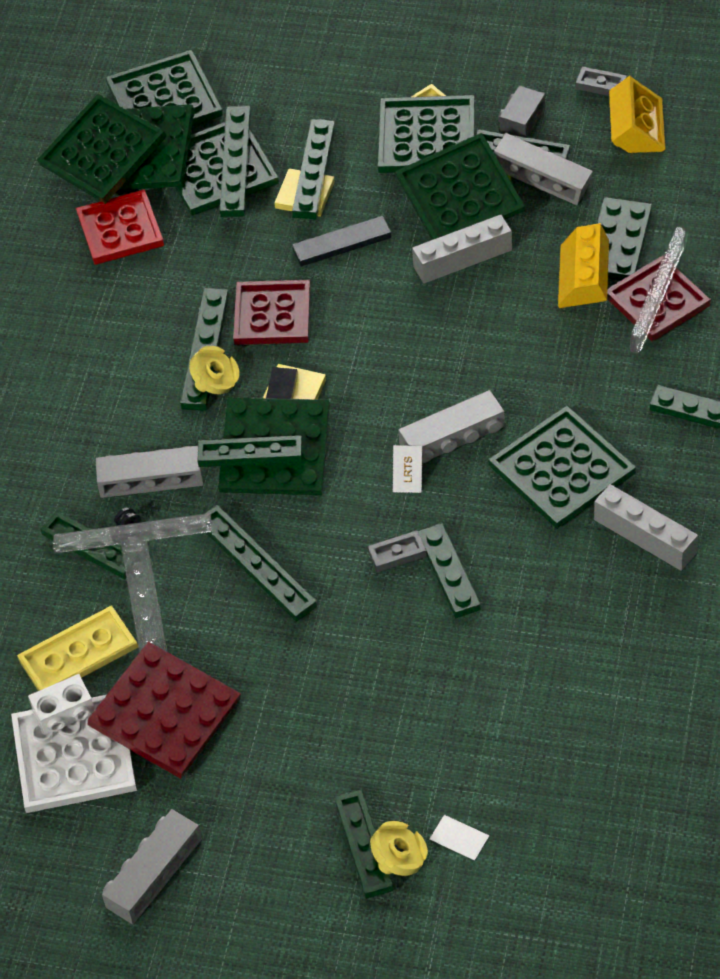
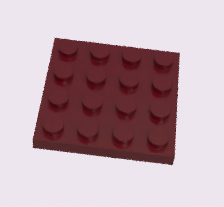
M148 641L88 718L87 725L181 779L240 700L241 693Z

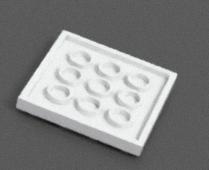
M106 695L92 698L94 710ZM32 710L11 714L26 813L137 791L130 749L88 726V718L69 724L60 731L44 735Z

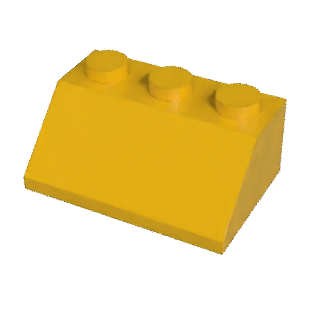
M628 76L609 90L611 140L614 145L628 153L662 152L665 150L662 98L631 76Z
M601 223L577 227L561 244L559 308L607 301L609 239Z

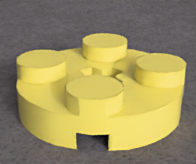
M205 346L191 358L189 369L195 381V387L199 391L224 394L234 387L239 378V368L232 356L229 359L223 354L225 350L216 346ZM211 366H213L214 370L218 371L219 373H214L210 369Z
M385 822L370 839L373 856L378 862L379 869L385 874L394 873L401 876L415 874L422 867L427 857L428 850L423 837L417 831L413 834L407 829L409 825L403 822ZM395 844L398 846V848L403 849L404 851H398L395 848Z

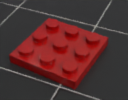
M145 189L111 198L106 204L100 201L76 208L94 265L164 246L163 238Z

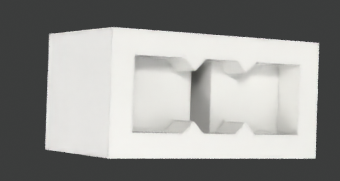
M79 674L28 695L32 711L44 735L60 731L63 727L76 721L85 720L95 711L92 698Z

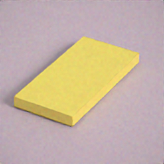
M111 605L18 654L17 657L37 690L40 691L77 674L82 678L137 649L138 644Z

